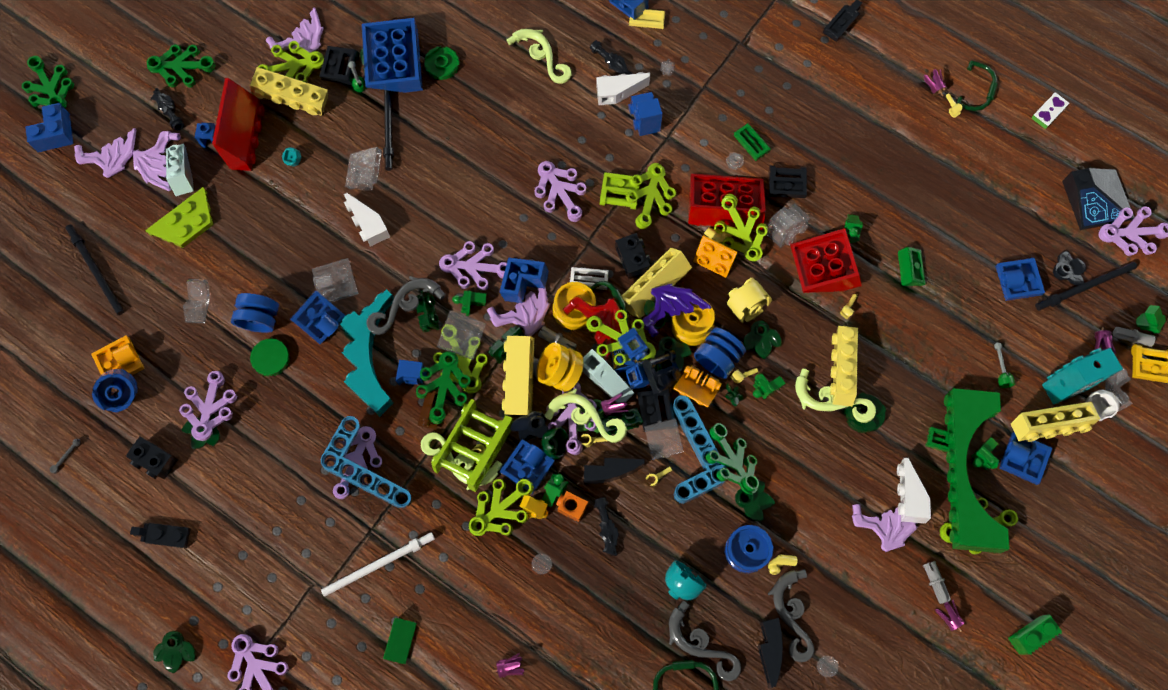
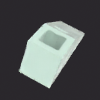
M184 143L166 148V180L175 196L194 191L193 178Z
M593 349L583 357L584 365L582 372L610 398L623 393L620 398L615 400L616 403L627 402L633 396L634 392Z

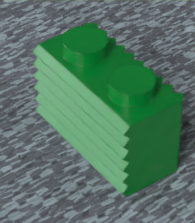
M1042 615L1008 639L1019 655H1032V652L1042 648V645L1052 641L1058 634H1062V630L1051 615Z

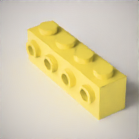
M259 67L256 68L250 84L251 94L257 98H266L276 104L282 103L295 110L307 111L311 115L322 116L328 99V89Z
M670 248L622 295L627 305L626 309L631 315L638 318L645 316L644 306L646 301H654L655 299L651 294L652 288L666 284L674 286L692 268L682 251Z
M838 326L836 333L832 334L834 349H832L831 361H834V366L831 367L833 383L830 386V395H833V405L853 407L857 396L858 328Z
M507 336V341L505 340L504 351L507 353L506 360L503 363L506 379L503 380L505 399L502 400V410L505 411V415H528L532 412L534 338L531 336Z
M1085 402L1023 412L1011 423V426L1018 441L1027 440L1032 442L1042 437L1050 439L1060 434L1068 436L1078 431L1080 433L1088 432L1100 420V417L1093 403Z

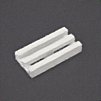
M572 267L570 282H580L590 288L595 284L591 282H608L609 270ZM575 273L604 276V278L592 276H577L575 275ZM599 286L596 289L607 290V286Z

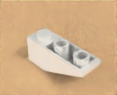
M639 72L630 75L620 74L618 76L604 75L596 77L598 105L617 104L649 86L650 73Z
M344 194L347 200L344 204L348 212H353L354 216L351 218L355 226H360L362 229L359 234L363 242L368 241L371 247L390 238L378 213L350 194Z
M904 458L897 466V476H900L897 493L901 496V503L898 504V515H901V522L927 523L931 519L930 497L909 458Z

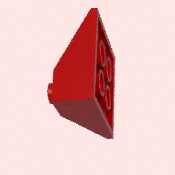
M845 228L790 244L803 293L846 291L862 286Z

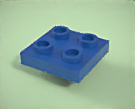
M1035 258L998 263L995 266L1005 301L1041 296L1045 293Z
M314 291L290 320L321 345L327 337L335 332L345 315L318 291Z
M1013 432L999 469L1038 485L1043 477L1052 448L1037 441H1018L1015 432Z
M522 439L500 470V473L516 484L522 479L529 480L534 486L531 493L533 495L555 463V460L548 457L535 445L529 444ZM525 485L523 488L528 491L529 486Z

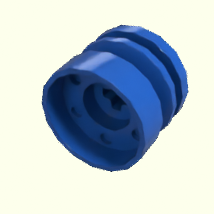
M716 327L706 337V343H702L696 350L694 357L707 371L717 377L726 379L735 367L733 363L740 361V357H743L746 349L735 336Z

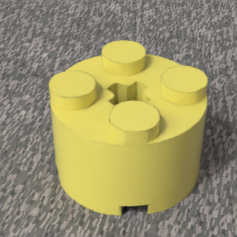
M750 278L739 289L736 287L729 292L730 298L727 305L743 323L744 320L748 322L764 311L762 307L765 304L769 306L772 298L757 280Z

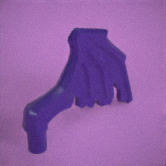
M666 284L652 288L651 294L656 298L655 309L642 321L644 322L645 330H648L650 335L655 337L658 335V332L654 325L660 319L665 318V312L669 313L672 317L681 315L680 311L685 314L694 312V306L691 303L698 305L702 310L711 309L712 307L693 293V289Z

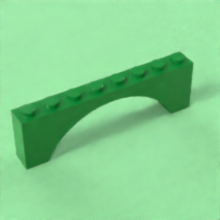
M953 388L944 397V405L947 407L945 424L948 430L945 438L948 444L946 461L949 463L947 481L950 483L948 501L951 502L949 521L952 525L950 542L953 549L1003 553L1009 550L1008 529L995 521L980 505L969 483L966 466L969 443L976 429L982 422L993 418L1001 412L1000 393Z

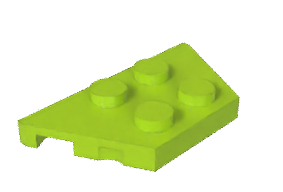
M202 187L145 231L151 236L154 235L166 242H172L184 248L213 226L212 217L210 216V205L206 196L207 191Z

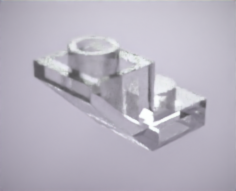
M188 279L186 283L189 299L183 305L185 322L204 324L210 299L208 280Z
M1124 368L1106 379L1105 390L1113 392L1120 403L1119 411L1132 404L1128 395L1119 388L1131 380Z

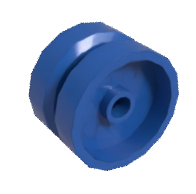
M238 294L235 302V307L238 310L233 311L231 323L239 328L253 332H273L275 326L273 316L277 315L278 302L257 294Z
M746 525L739 527L729 536L724 552L726 560L732 568L749 574L757 572L768 564L773 554V544L766 531L758 526ZM747 545L750 546V551L752 552L746 550Z

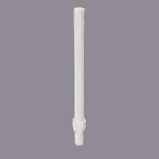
M431 532L419 539L415 538L404 547L321 589L323 596L325 597L412 551L420 550L421 546L435 540L434 535Z

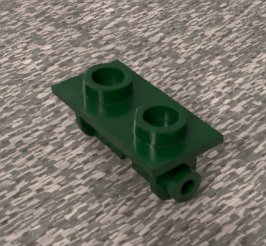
M421 291V295L416 296L419 300V305L416 308L417 313L424 312L423 315L418 316L420 329L423 332H429L430 328L439 330V318L434 306L435 299L431 294Z
M514 326L513 328L510 327L501 337L507 341V336L525 335L520 327ZM498 339L489 347L488 353L500 364L506 359L507 352L504 351V342Z
M634 408L628 410L629 412H621L601 418L607 434L614 435L617 433L618 429L615 425L606 427V423L609 420L616 418L626 424L627 430L639 428L643 421L638 409Z

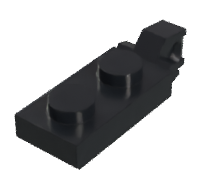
M855 0L851 6L844 5L824 28L823 33L837 42L860 15L858 11L861 8L862 2Z
M144 523L143 528L131 527L130 535L141 537L140 541L146 544L186 549L191 528Z

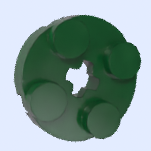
M861 393L855 399L863 398L872 401L876 407L875 417L867 423L857 421L853 416L852 409L857 407V411L862 414L860 410H868V408L863 404H856L853 407L845 408L847 423L853 430L859 433L876 431L885 420L886 408L875 396Z

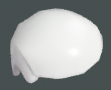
M1106 390L1093 392L1085 401L1093 403L1100 417L1099 421L1112 418L1120 408L1118 398L1113 392Z

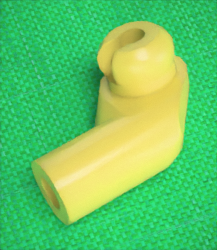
M710 226L704 233L707 237L719 243H722L726 237H732V235L725 232L721 234L716 233Z
M778 555L769 562V572L772 575H777L780 573V567L783 565L796 566L797 557Z

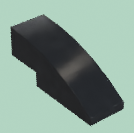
M605 458L604 466L584 465V484H601L624 478L643 468L645 459Z
M779 618L760 622L765 644L757 645L768 688L776 687L782 663L783 644Z

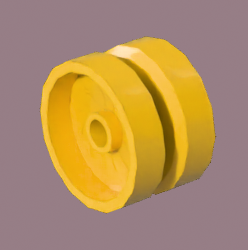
M569 282L562 285L554 297L553 316L559 325L569 330H578L585 327L589 319L576 309L567 315L563 308L569 304L570 300L579 296L591 306H596V298L592 289L580 282Z
M691 303L694 306V312L685 314L680 311L681 315L672 317V332L678 341L684 342L688 346H697L706 342V337L710 335L714 327L715 315L713 308L702 310L698 305Z
M556 342L549 344L542 352L536 369L538 381L564 392L571 390L582 374L584 365L582 354L571 348L567 349V347Z

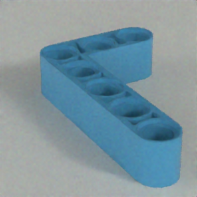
M681 395L675 399L673 411L704 469V472L681 482L675 488V500L684 504L722 486L726 481L717 480L714 477V472L719 471L721 468H726V466L717 462L710 464L705 460L704 455L712 450L717 451L691 400L689 397ZM684 403L687 409L680 410L677 404ZM689 419L694 420L696 426L689 427L686 421ZM695 438H704L705 444H697ZM703 480L706 483V488H698L696 481ZM686 489L689 493L688 497H681L678 494V490Z
M353 416L345 417L321 457L323 468L397 508H406L411 501L409 491L344 458L360 430L358 419ZM348 422L356 424V428L353 431L345 429V425ZM339 439L346 441V446L342 449L335 447V442ZM328 457L336 459V463L333 466L325 465V460ZM346 466H352L354 473L346 476L343 474V469ZM364 475H369L372 478V482L369 485H363L360 482ZM382 484H386L389 486L390 491L388 494L383 495L379 493L378 488ZM403 493L408 497V500L404 504H399L396 501V497Z

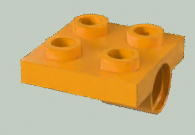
M127 335L91 354L101 375L112 369H124L131 375L145 369Z

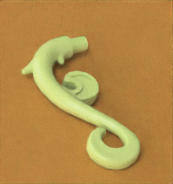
M520 29L506 39L509 45L521 40H536L542 45L543 49L538 50L540 48L539 44L531 45L529 49L530 56L535 60H542L546 57L549 76L555 83L563 84L570 80L572 71L568 65H556V70L560 69L564 72L562 76H556L553 73L552 49L548 40L541 34L543 30Z
M801 370L800 376L796 379L795 389L804 410L806 406L818 411H835L849 407L833 405V395H830L829 386L823 387L819 391L820 400L823 401L827 397L829 399L828 402H819L813 399L807 391L811 390L807 385L809 370ZM855 399L853 405L863 404L868 408V411L865 414H861L857 411V407H854L852 409L854 418L861 423L870 422L876 414L874 403L868 399Z
M576 388L555 397L547 406L548 410L545 417L551 420L555 412L557 413L559 409L566 408L565 404H579L585 409V413L581 414L582 409L579 407L575 408L571 413V419L574 423L585 425L592 417L599 432L607 441L617 443L626 436V424L618 418L611 419L606 423V427L615 425L618 429L617 433L613 436L607 434L596 408L588 399L575 394Z
M437 432L428 433L421 440V449L428 456H434L441 450L440 448L432 449L430 447L432 440H439L442 446L446 442L445 438ZM450 452L447 457L448 461L458 466L465 463L464 468L467 470L472 469L475 465L474 460L462 454H459L454 459ZM496 460L494 465L488 470L480 486L492 482L497 477V472L503 464ZM452 472L460 481L467 484L466 478Z

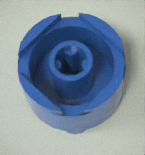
M124 369L108 370L95 382L92 398L95 404L103 410L112 412L123 411L130 406L137 394V382ZM112 388H114V389H118L119 392H118V393H117L116 391L112 392L111 390H112Z

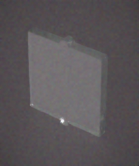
M676 419L663 422L659 420L658 423L644 426L652 460L662 457L669 458L670 455L684 452Z

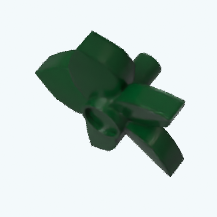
M729 384L726 385L729 393L725 394V397L730 400L732 405L737 406L740 401L744 400L743 396L738 393L739 386L732 389Z

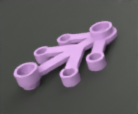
M542 162L538 166V174L541 178L539 185L535 188V196L543 198L546 195L545 187L549 180L552 186L548 200L544 202V210L548 213L555 210V200L558 193L568 209V219L572 222L579 221L582 218V210L579 206L573 204L565 190L576 192L578 195H584L586 193V185L584 183L576 185L558 181L556 176L565 177L569 181L576 180L577 171L573 168L568 170L555 168L552 162ZM583 187L584 190L579 191L578 188ZM542 190L543 193L538 194L537 191ZM551 204L553 207L547 208L546 206ZM573 210H577V211H578V213H576V214H573V213H571V212H572Z
M1142 207L1137 211V215L1126 228L1118 229L1124 220L1133 216V211L1130 208H1124L1120 210L1119 216L1112 224H1106L1100 228L1099 238L1107 243L1114 242L1124 250L1127 256L1136 254L1138 247L1142 249L1144 254L1151 255L1156 252V245L1154 243H1147L1139 236L1155 235L1159 239H1165L1168 237V223H1161L1156 227L1137 228L1143 219H1146L1152 213L1149 207ZM1126 236L1135 244H1127L1121 237ZM1129 247L1133 249V253L1129 251Z
M471 241L466 242L464 248L456 254L444 255L440 259L439 266L441 270L446 273H452L461 288L466 289L470 285L469 278L463 276L458 270L465 269L481 291L488 288V281L482 278L477 271L494 272L503 279L505 271L500 269L507 265L506 262H501L498 265L478 263L486 256L493 254L494 249L490 243L484 244L482 250L469 260L460 261L467 254L475 252V245ZM467 246H473L471 250L466 249ZM491 248V251L486 252L485 249ZM447 261L452 262L450 265L445 264ZM466 280L467 283L465 285H462L461 281ZM481 282L486 283L483 287L479 286Z
M212 371L207 377L209 388L205 404L198 396V392L194 387H187L184 391L187 399L191 400L202 413L199 421L193 414V409L189 404H184L179 409L181 415L186 417L193 426L191 430L192 436L199 441L209 439L212 429L222 422L230 420L233 415L228 407H224L236 401L237 396L233 390L225 391L223 398L214 403L217 388L221 387L225 382L223 374L219 371ZM228 395H233L232 398H227ZM185 409H189L187 413H183ZM220 410L219 416L209 421L210 416ZM225 412H229L227 416H223Z
M577 382L576 385L573 387V390L575 388L577 389L575 394H579L588 399L585 395L581 393V386ZM588 399L590 402L593 403V406L597 408L596 402L592 399ZM568 403V407L559 418L547 426L548 430L552 426H556V428L562 427L568 420L569 440L566 443V450L572 455H578L583 450L581 441L577 440V424L571 419L572 411L577 408L576 403ZM591 418L590 421L587 424H585V428L589 431H594L597 429L595 423L593 427H588V424L590 422H594ZM572 443L576 444L574 449L570 448Z
M367 426L360 428L351 445L358 444L355 451L346 454L344 458L368 469L362 455L366 447L371 457V466L374 468L380 467L382 459L377 455L373 444L376 439L375 431ZM364 433H369L370 437L368 439H363L362 435ZM337 440L335 442V447L338 443H342L343 448L346 446L345 440ZM378 458L380 463L374 465L372 463L373 459ZM327 459L325 461V465L327 466V463L330 461L336 463V459ZM348 466L344 475H352L354 468ZM364 475V476L362 477V483H363L364 485H369V484H370V483L367 484V483L364 482V478L367 477V476H369V475ZM342 479L340 483L334 486L333 494L337 499L348 497L349 482ZM339 487H343L345 489V492L343 494L337 493V489Z
M245 634L234 638L232 650L235 653L232 668L228 672V679L236 682L242 678L240 667L243 658H245L247 668L239 690H252L251 684L254 676L262 690H273L262 669L274 671L278 675H284L288 672V664L285 662L274 663L256 659L252 651L265 653L267 657H275L278 654V647L274 644L262 645L253 643L252 638ZM242 641L246 642V647L244 649H241L240 647ZM273 647L274 653L270 655L268 649ZM281 664L285 667L283 672L278 670ZM234 671H237L238 673L236 679L232 678V673Z

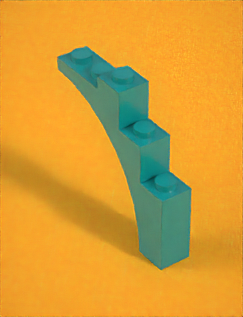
M387 289L379 293L375 301L370 306H366L360 315L353 311L351 314H347L340 324L344 331L354 339L353 342L345 346L342 354L357 368L346 376L344 382L379 417L393 404V401L384 392L377 380L372 355L375 334L369 331L366 322L372 313L381 312L385 314L392 305L394 297ZM382 318L376 320L377 327Z

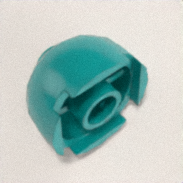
M674 560L665 575L666 585L670 589L668 593L676 600L679 597L683 600H693L704 591L707 585L698 575L696 577L691 572L693 570L678 560Z

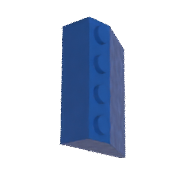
M407 18L362 24L366 88L404 93L423 91L419 38L415 19Z

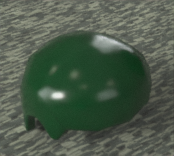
M557 427L546 431L543 435L542 447L548 457L553 459L563 457L566 451L564 442L568 439L565 429Z

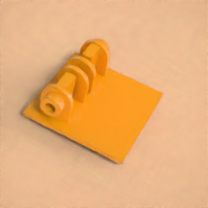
M703 235L693 262L726 278L734 264L733 261L737 251Z
M687 365L684 374L673 389L681 395L695 400L698 404L709 407L722 383L713 376H710L708 381H706L709 376L708 373L704 380L701 379L704 371L698 377L700 369L693 365L691 367Z

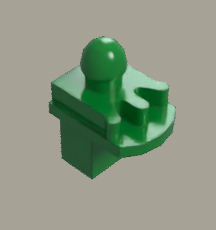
M848 214L844 228L846 229L849 242L854 243L859 241L863 222H860L859 216Z
M464 291L463 296L455 295L452 301L455 304H462L461 313H466V316H469L470 305L485 306L486 294Z
M1150 305L1146 312L1141 314L1136 320L1137 327H1140V330L1152 331L1154 334H1159L1166 322L1165 315L1162 314L1160 306Z
M759 373L755 376V384L753 386L756 389L753 391V397H763L765 400L781 389L786 383L780 376L768 382L765 376Z
M992 437L987 439L972 454V465L975 468L982 466L986 470L987 468L995 469L998 467L999 460L991 453L998 443Z
M553 474L544 486L546 491L542 500L549 507L554 505L557 497H560L568 486L569 482H564L562 474Z

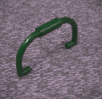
M971 60L967 70L971 71L973 66H977L991 74L992 83L987 94V100L981 106L974 107L961 104L962 97H958L956 104H961L962 109L978 111L989 106L990 102L994 100L998 83L995 72L989 66Z
M599 281L590 287L592 291L599 286L610 288L619 308L627 313L626 321L628 324L627 305L619 290L607 281Z
M693 660L672 662V664L660 669L653 680V690H658V682L666 671L700 667L711 676L714 690H719L716 674L708 665L702 662H693Z

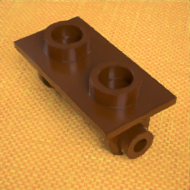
M438 388L428 393L427 397H425L417 426L437 429L438 424L431 422L429 415L430 410L436 405ZM439 411L434 412L435 416H440L441 414Z

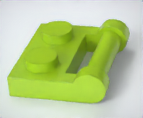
M604 172L600 205H618L631 207L630 209L636 210L637 200L635 203H628L626 199L606 197L607 193L627 195L630 191H638L639 187H633L630 184V179L633 176Z

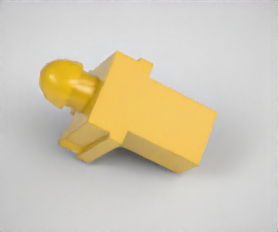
M524 495L520 507L528 513L529 518L542 519L548 516V511L546 510L548 504L544 503L545 501Z

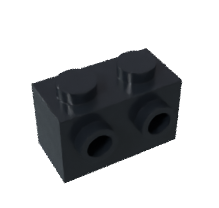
M637 233L615 240V249L628 280L643 275L650 268L652 262L648 254L645 255L643 250L645 245L642 238L639 239Z
M139 436L126 454V457L131 459V465L138 469H141V467L147 469L146 474L154 479L160 477L165 480L179 460Z

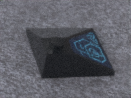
M1087 168L1071 171L1062 181L1080 231L1112 224L1119 216L1120 210L1130 208L1116 170ZM1134 216L1127 220H1124V222L1132 221L1134 219Z

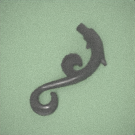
M409 276L411 281L403 285L393 299L387 324L383 327H377L376 320L380 318L386 319V315L381 312H375L367 318V328L373 334H384L392 326L399 306L404 311L415 310L419 305L416 295L409 294V300H404L405 296L414 289L423 288V292L430 291L440 300L446 294L441 290V286L431 279Z
M805 569L796 572L791 570L784 573L768 592V595H773L778 615L807 644L806 652L800 653L796 648L800 639L795 638L791 641L788 648L789 655L797 662L810 660L814 654V645L809 636L794 621V619L800 618L803 615L804 604L797 598L790 599L786 605L793 607V610L789 612L784 606L783 595L787 587L791 589L792 584L798 582V579L807 578Z
M682 601L678 608H674L669 619V644L672 645L675 642L683 651L697 657L729 659L733 663L732 670L725 671L722 667L723 662L719 661L717 663L718 676L725 681L737 679L741 672L739 659L727 652L705 649L709 643V637L704 630L697 628L690 633V641L697 639L698 645H692L685 640L681 633L680 625L684 626V613L690 605Z

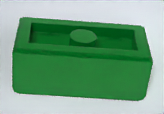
M911 247L899 250L898 259L902 285L924 286L925 276L921 250Z
M394 618L383 657L384 660L406 664L417 623Z

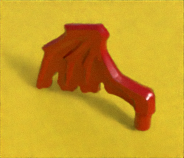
M576 296L563 308L567 315L576 309L582 312L586 318L597 316L602 320V324L621 333L619 323L615 319V313L620 310L615 299H608L604 305L591 306L582 298ZM618 313V318H623L622 313ZM596 320L591 321V325L593 327H597L598 322ZM597 331L594 336L597 344H602L605 339H607L606 345L617 342L600 331ZM606 348L603 349L602 354L606 353ZM611 352L604 356L605 361H607Z

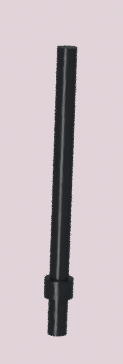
M384 90L385 148L383 149V157L385 158V170L391 171L393 169L392 158L394 157V149L392 148L391 91Z
M72 224L67 225L65 228L71 237L70 241L73 246L79 250L116 314H123L124 310L85 247V241L82 236L76 232Z
M1131 262L1060 294L1050 295L1046 300L1035 304V307L1038 311L1049 306L1054 307L1067 298L1136 269L1137 264Z

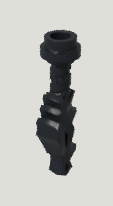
M595 40L591 44V52L601 55L605 59V63L609 65V69L616 71L619 75L632 74V72L627 70L624 58L620 55L617 56L613 52L610 54L602 48L600 41Z
M156 88L150 100H155L158 104L157 110H162L163 114L170 118L169 124L171 128L177 131L181 130L184 127V121L181 117L175 115L174 101L170 96L161 93Z
M606 497L594 500V508L599 509L602 521L599 524L601 527L599 535L605 543V548L602 552L611 554L610 556H617L616 546L619 533L615 523H612V519L609 520L606 508L609 502L606 500Z

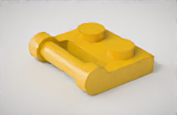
M1134 344L1131 349V354L1133 355L1132 378L1168 383V349L1166 351ZM1142 355L1164 358L1166 362L1142 358Z

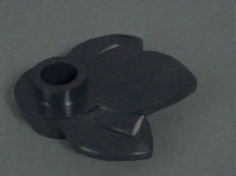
M1069 251L1059 254L1057 257L1058 263L1053 269V275L1058 280H1068L1073 285L1083 284L1084 279L1081 274L1087 269L1086 263L1078 258L1073 259Z
M533 411L527 416L515 419L510 426V430L518 431L520 441L522 439L526 441L535 435L542 439L545 432L548 431V427L545 424L546 417L541 411Z

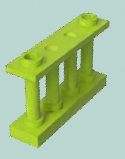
M471 399L468 404L464 405L461 417L440 452L434 455L431 463L436 473H439L440 469L444 467L466 478L468 488L476 492L510 434L513 418L505 415L503 420L493 419L476 411L475 400ZM471 417L496 428V432L493 437H487L466 427ZM463 433L486 444L487 448L484 453L478 454L456 442ZM454 450L476 461L477 465L474 470L469 471L446 459L450 452Z

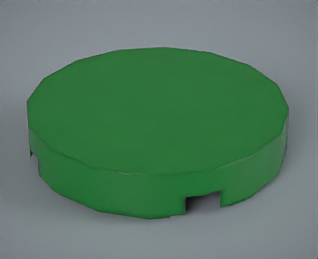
M440 46L431 49L426 54L424 61L425 70L428 75L438 80L453 77L460 66L458 55L449 47L441 48Z
M277 339L260 341L254 346L250 356L252 367L263 376L280 374L286 369L290 360L288 348Z

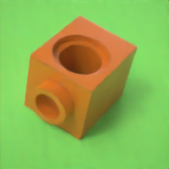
M566 491L565 495L561 494L556 505L559 506V513L580 522L588 506V501ZM569 501H574L577 507L575 510L570 511L566 509V504Z

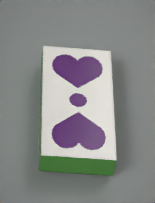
M1055 92L1031 119L1046 129L1069 105V102Z

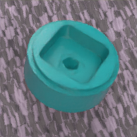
M289 147L283 152L282 160L286 165L297 166L301 161V153L299 150Z

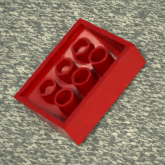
M225 78L212 145L230 170L252 171V166L256 161L255 149L259 145L258 133L262 129L261 117L264 116V106L256 96L230 78Z
M691 174L688 224L714 227L716 222L723 221L727 225L737 228L729 211L725 210L721 204L725 195L733 194L738 199L736 209L744 225L747 223L750 208H759L760 215L755 220L752 230H755L759 224L764 223L765 219L764 180ZM727 201L726 205L732 206V203ZM751 211V214L756 216L757 212Z

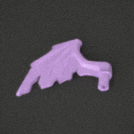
M313 8L310 12L311 24L308 20L303 19L300 23V28L296 27L292 32L293 39L287 38L277 43L272 37H268L266 42L269 44L270 49L274 45H279L283 51L289 49V43L296 41L301 48L308 52L316 51L321 46L319 42L324 27H321L316 8Z
M136 128L128 132V139L125 144L124 139L119 137L113 141L112 145L108 143L102 147L101 154L97 151L94 153H83L82 146L75 145L76 162L78 164H97L103 169V176L106 178L125 169L124 165L133 156Z
M162 131L155 146L146 151L136 150L133 152L134 170L140 172L146 184L151 183L171 191L169 183L159 178V176L166 177V167H164L166 165V156L161 155V153L165 152L166 145L170 140H180V133Z
M546 287L545 289L538 288V299H536L535 293L530 291L525 296V302L516 304V313L511 310L506 314H497L494 307L488 308L487 312L491 317L490 320L493 325L499 327L513 323L522 327L525 330L526 336H532L545 324L543 320L550 306Z
M860 504L852 505L853 524L856 527L872 529L882 541L881 549L885 552L905 546V540L918 528L916 523L901 522V515H898V507L894 513L892 510L883 513L880 521L877 516L867 517L862 515Z

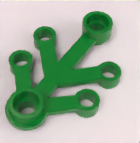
M175 44L162 56L149 57L147 68L152 73H159L171 88L178 85V80L165 69H173L183 79L186 87L191 88L196 82L183 69H203L205 72H212L215 69V62L210 56H204L200 61H185L190 56H198L200 53L196 45H189L187 50L182 53L180 46ZM172 56L177 57L173 61H168Z
M38 56L30 57L27 60V65L38 74L43 86L25 81L21 87L26 93H32L33 91L48 94L50 98H41L37 94H32L29 96L28 101L35 107L60 103L66 109L67 101L65 97L68 90L74 88V82L70 78H64L61 81L62 86L58 95L55 90L61 77L67 75V69L63 65H57L54 68L53 77L49 81L44 71L45 64Z
M453 352L442 353L437 364L430 368L424 367L420 371V378L428 381L433 374L443 369L442 376L426 386L420 385L416 389V396L423 399L427 397L428 393L439 387L436 405L430 410L429 415L431 422L434 424H440L445 420L446 413L443 405L447 389L454 397L455 403L458 406L465 405L467 401V396L464 393H460L449 378L450 372H452L459 380L458 384L460 387L467 388L470 385V377L464 375L457 366L458 357ZM450 358L452 362H446L445 359ZM428 372L429 376H423L422 373ZM466 379L468 383L463 384L461 380ZM425 390L426 393L420 394L418 391ZM463 397L464 401L460 402L457 398ZM439 411L441 415L435 416L434 412Z
M721 423L715 424L710 429L709 435L712 440L718 441L728 458L712 450L706 455V460L710 464L720 463L735 470L738 474L731 473L727 468H721L716 474L720 481H732L739 484L745 493L754 494L759 487V481L754 476L755 465L757 464L756 457L748 455L743 461L744 450L747 447V443L743 438H738L734 441L733 447L736 450V454H734L725 439L727 436L726 427ZM743 462H744V465L747 467L746 472H745V470H744V468H743Z

